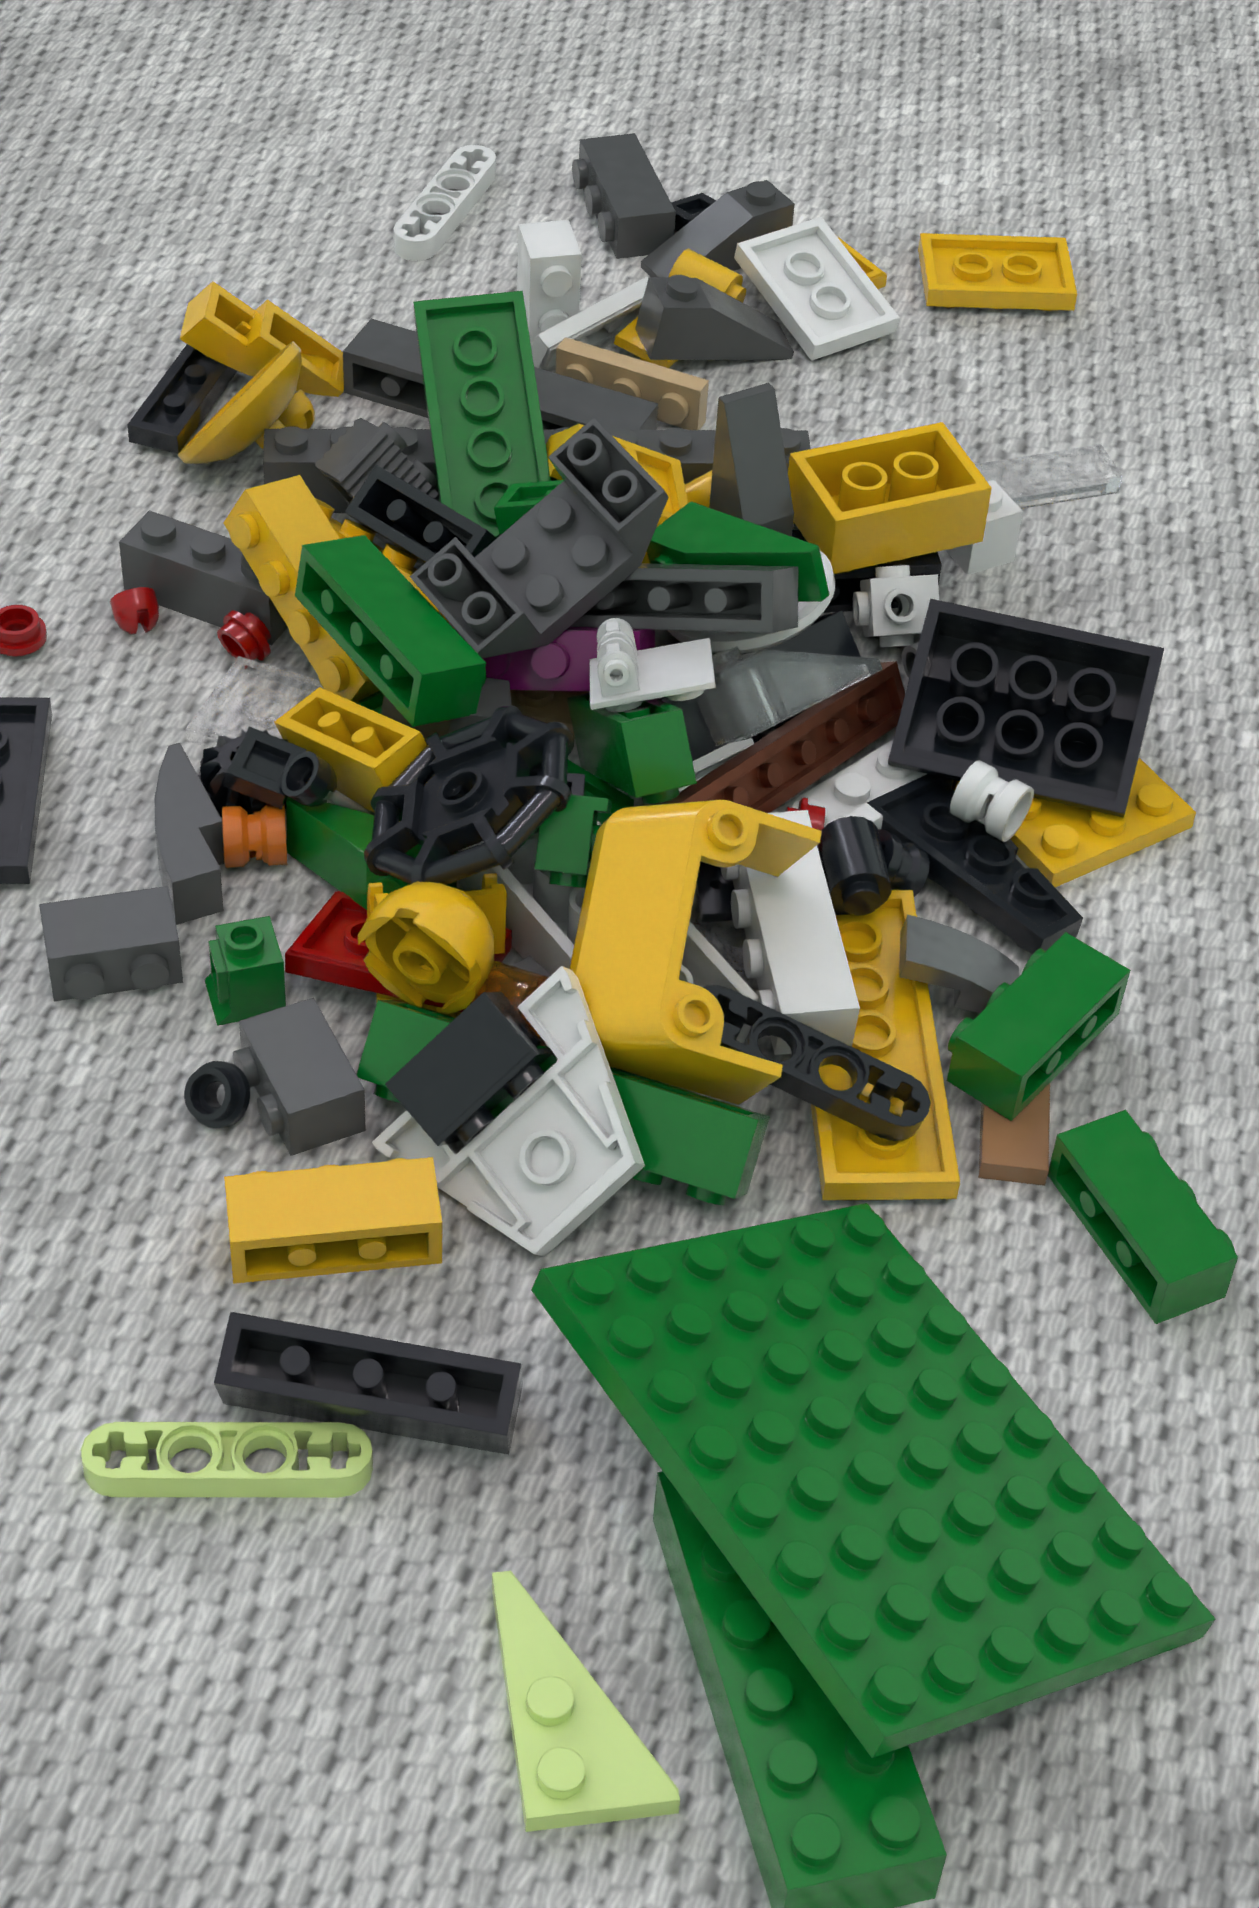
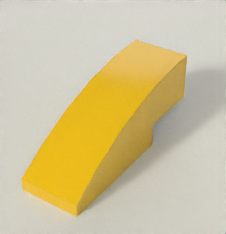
M212 281L188 303L179 339L204 355L234 370L254 377L282 349L294 341L301 349L302 359L296 391L302 389L304 393L339 397L343 393V352L268 299L254 310Z

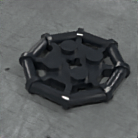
M512 705L499 707L495 710L492 717L446 735L439 736L435 732L426 738L429 745L388 787L378 788L373 795L371 807L375 811L372 838L364 851V860L369 870L375 875H390L408 884L419 881L447 885L499 865L505 870L515 863L512 856L554 811H563L567 807L572 794L567 786L568 755L574 748L575 740L573 734L563 723H545L522 715L521 711ZM542 761L541 775L529 776L530 769ZM483 841H484V843H482V844H479V845H477V846H474V847H471V848H469V849H466V850H463V851H461V852L456 853L458 850L464 849V848H466V847H469V846H472V845H474V844H477V843H480V842H483ZM418 844L422 846L416 858L405 854Z

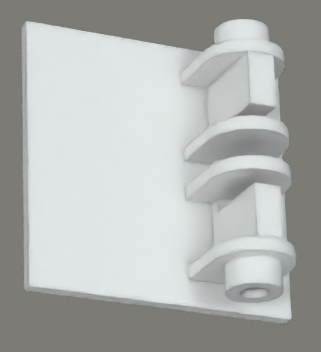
M611 618L599 626L597 631V658L590 659L591 710L606 707L611 712H624L640 706L645 700L667 697L672 701H686L702 695L704 690L716 688L710 638L637 651L633 629L625 620Z

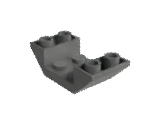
M595 418L591 419L548 457L564 481L474 558L455 537L410 576L414 583L481 658L549 645L641 566L668 500V495Z

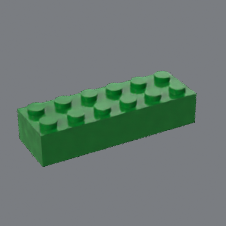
M663 1471L657 1472L653 1513L654 1526L771 1908H895L935 1899L947 1854L909 1746L875 1758L870 1757Z

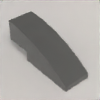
M181 743L169 745L159 770L154 798L155 833L162 886H168L175 923L178 925L224 911L219 865L225 864L222 819Z

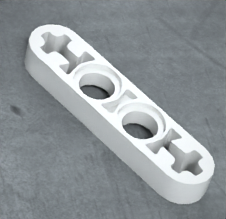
M466 145L460 147L451 155L396 222L393 228L394 251L399 257L411 261H421L433 257L495 180V152L485 146ZM431 213H439V214H443V215H430V214H431Z

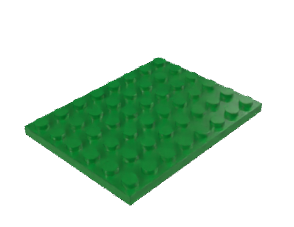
M867 1203L540 1269L531 1291L871 1758L1192 1643L1204 1637L1216 1620L1194 1594L1190 1585L1168 1563L1145 1535L1143 1529L1132 1520L1101 1483L1096 1473L1085 1464L1054 1427L1050 1418L1038 1408L1012 1377L1008 1368L996 1358L970 1327L965 1317L955 1309L929 1278L924 1268L913 1259L887 1228L883 1219Z

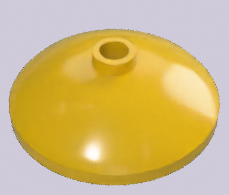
M292 341L269 361L200 429L177 456L186 464H203L228 459L244 451L253 442H256L263 449L264 429H281L285 427L278 418L288 407L296 392L302 363L301 349L297 344Z

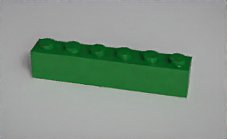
M398 999L378 1000L356 1074L357 1077L375 1083V1095L400 1103L385 1083L446 1028L455 1017L423 1007L420 1008ZM539 1044L537 1049L549 1047ZM554 1053L540 1065L544 1072L557 1062V1057ZM610 1067L645 1167L632 1177L633 1179L661 1185L663 1176L688 1184L686 1195L707 1203L722 1206L725 1205L727 1197L736 1199L747 1194L770 1116ZM508 1095L490 1112L496 1118L515 1100Z

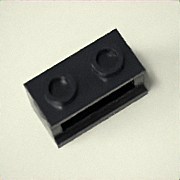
M483 992L387 1081L385 1085L437 1146L456 1143L459 1140L466 1146L495 1119L494 1115L490 1112L508 1095L516 1100L545 1073L540 1065L553 1052L550 1048L537 1049V1046L541 1043L540 1039L512 1007L510 1001L502 992Z

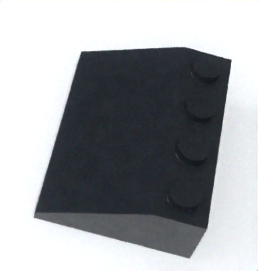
M930 598L889 754L888 765L960 781L968 768L975 761L980 760L994 767L998 771L999 777L1003 780L1010 782L1017 779L1034 789V798L1124 818L1158 681L1164 648Z

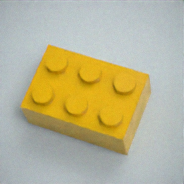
M943 422L790 453L788 478L794 510L793 521L806 541L818 545L820 551L827 556L834 574L983 542L992 487Z

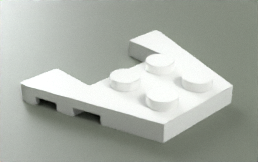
M563 966L557 969L518 1006V1009L557 1057V1062L463 1149L460 1150L456 1143L437 1146L407 1110L372 1141L376 1149L389 1158L418 1159L433 1157L438 1189H441L465 1205L468 1211L534 1255L545 1256L550 1253L645 1167L579 979L572 970Z

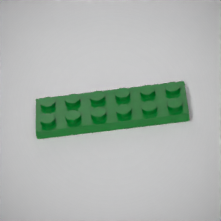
M523 291L413 301L439 501L487 529L498 538L500 535L493 507L512 483L551 481Z

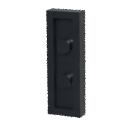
M187 344L127 424L129 442L178 454L237 373V370L204 355Z

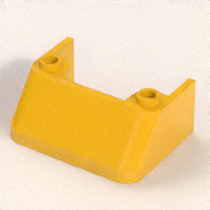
M728 800L626 807L614 812L600 826L595 838L570 970L579 979L610 1067L737 1105L781 1078L782 1064L720 1046L724 1027V1015L721 1005L708 990L679 980L700 861L717 867H732L739 864L778 877L820 843L822 831Z

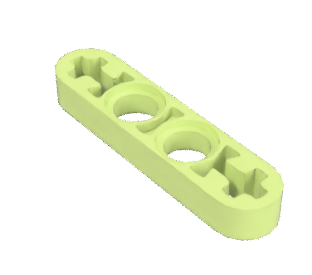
M113 1422L103 1424L92 1430L84 1439L81 1447L85 1481L92 1490L100 1495L109 1497L339 1498L351 1496L362 1490L370 1481L373 1471V1451L370 1438L362 1429L355 1425L341 1422ZM264 1448L275 1449L286 1458L280 1468L268 1473L254 1472L245 1464L246 1458L251 1453ZM149 1449H156L158 1470H148L147 1463H150ZM184 1449H202L211 1457L210 1462L205 1468L192 1473L180 1472L170 1464L171 1459ZM298 1449H308L307 1470H299ZM112 1451H125L126 1457L122 1459L120 1468H106V1462L110 1460ZM333 1452H348L346 1468H331Z

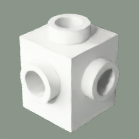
M909 565L876 567V578L861 580V592H854L855 625L863 626L864 637L879 636L880 647L914 644L913 634L922 633L930 598L939 600L938 574L910 576ZM893 598L898 603V612L896 615L893 613L891 609V602Z

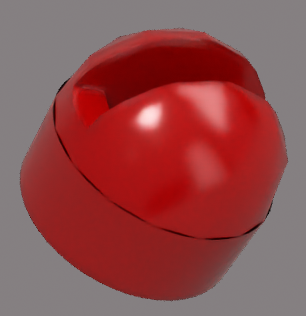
M148 587L132 588L122 591L110 599L115 621L119 628L128 634L134 635L137 633L138 623H141L145 633L151 631L156 626L159 619V605L154 589Z

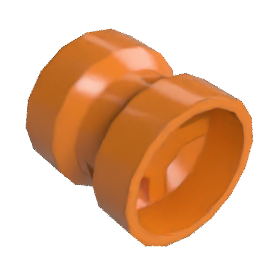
M285 804L282 809L265 805L261 811H254V814L249 815L241 806L222 807L225 868L244 867L250 861V858L256 857V860H263L269 866L288 865Z

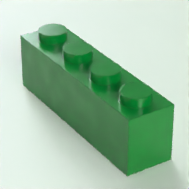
M365 535L302 545L295 597L412 727L477 713L481 688L486 680V662Z
M590 693L567 698L580 765L583 769L601 778V780L612 784L615 788L628 793L630 796L635 798L642 797L644 804H655L672 800L679 795L678 788L697 784L683 710L656 698L645 700L640 706L632 710L611 712L606 707L591 710Z

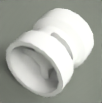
M978 760L968 768L957 785L951 800L950 813L967 823L976 820L984 824L988 834L1006 842L1017 832L1032 804L1034 789L1017 779L1010 782L1003 780L999 777L998 771L994 767Z

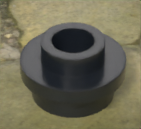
M208 1062L189 1077L184 1090L185 1104L189 1112L201 1124L211 1128L230 1127L236 1124L248 1109L250 1102L249 1082L243 1071L230 1062ZM221 1084H223L225 1090L222 1106L217 1100V1091Z

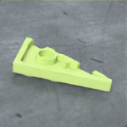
M512 1571L493 1572L492 1594L525 1831L530 1832L679 1814L680 1796L676 1785Z

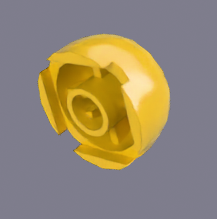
M417 881L390 892L377 905L358 934V945L365 940L369 949V953L364 958L368 970L387 990L405 1002L420 1008L426 999L445 1003L440 1010L441 1013H454L466 1009L488 978L494 964V932L484 912L466 892L441 883Z

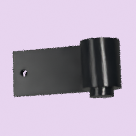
M857 816L843 817L828 823L821 830L820 843L817 845L835 915L852 914L861 916L870 914L884 904L892 892L878 828L871 820ZM700 861L696 895L701 922L733 921L731 912L732 891L735 890L733 880L723 879L721 867Z

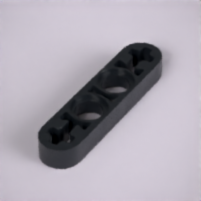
M707 985L703 987L715 996L723 1011L724 1027L720 1046L783 1065L781 1078L770 1085L880 1138L890 1141H903L912 1137L929 1113L930 1098L928 1091L912 1075L730 988L720 985ZM745 1023L751 1026V1029L743 1044L736 1041ZM771 1035L781 1038L790 1047L792 1057L786 1061H774L767 1058L759 1049L758 1039ZM831 1064L840 1066L850 1075L852 1087L842 1091L829 1088L821 1080L819 1068ZM868 1082L874 1085L868 1096L867 1102L859 1100V1097ZM893 1097L904 1102L903 1113L900 1117L889 1112L890 1101Z

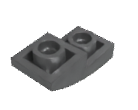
M907 914L900 931L899 977L954 989V1008L981 1013L986 1008L991 995L999 985L1004 982L1011 985L1019 977V966L1006 955L989 944L955 928Z

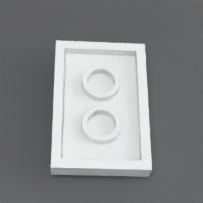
M822 217L737 243L734 259L811 361L896 332L900 317Z

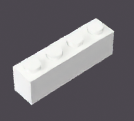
M808 810L768 813L812 828ZM817 846L778 877L739 864L732 867H721L723 879L733 880L735 890L732 891L731 895L732 919L736 929L744 928L747 939L743 942L744 970L747 978H756L759 988L756 991V994L759 996L758 1002L852 1047L860 1006ZM770 1036L774 1055L792 1054L790 1047L784 1040L776 1036Z

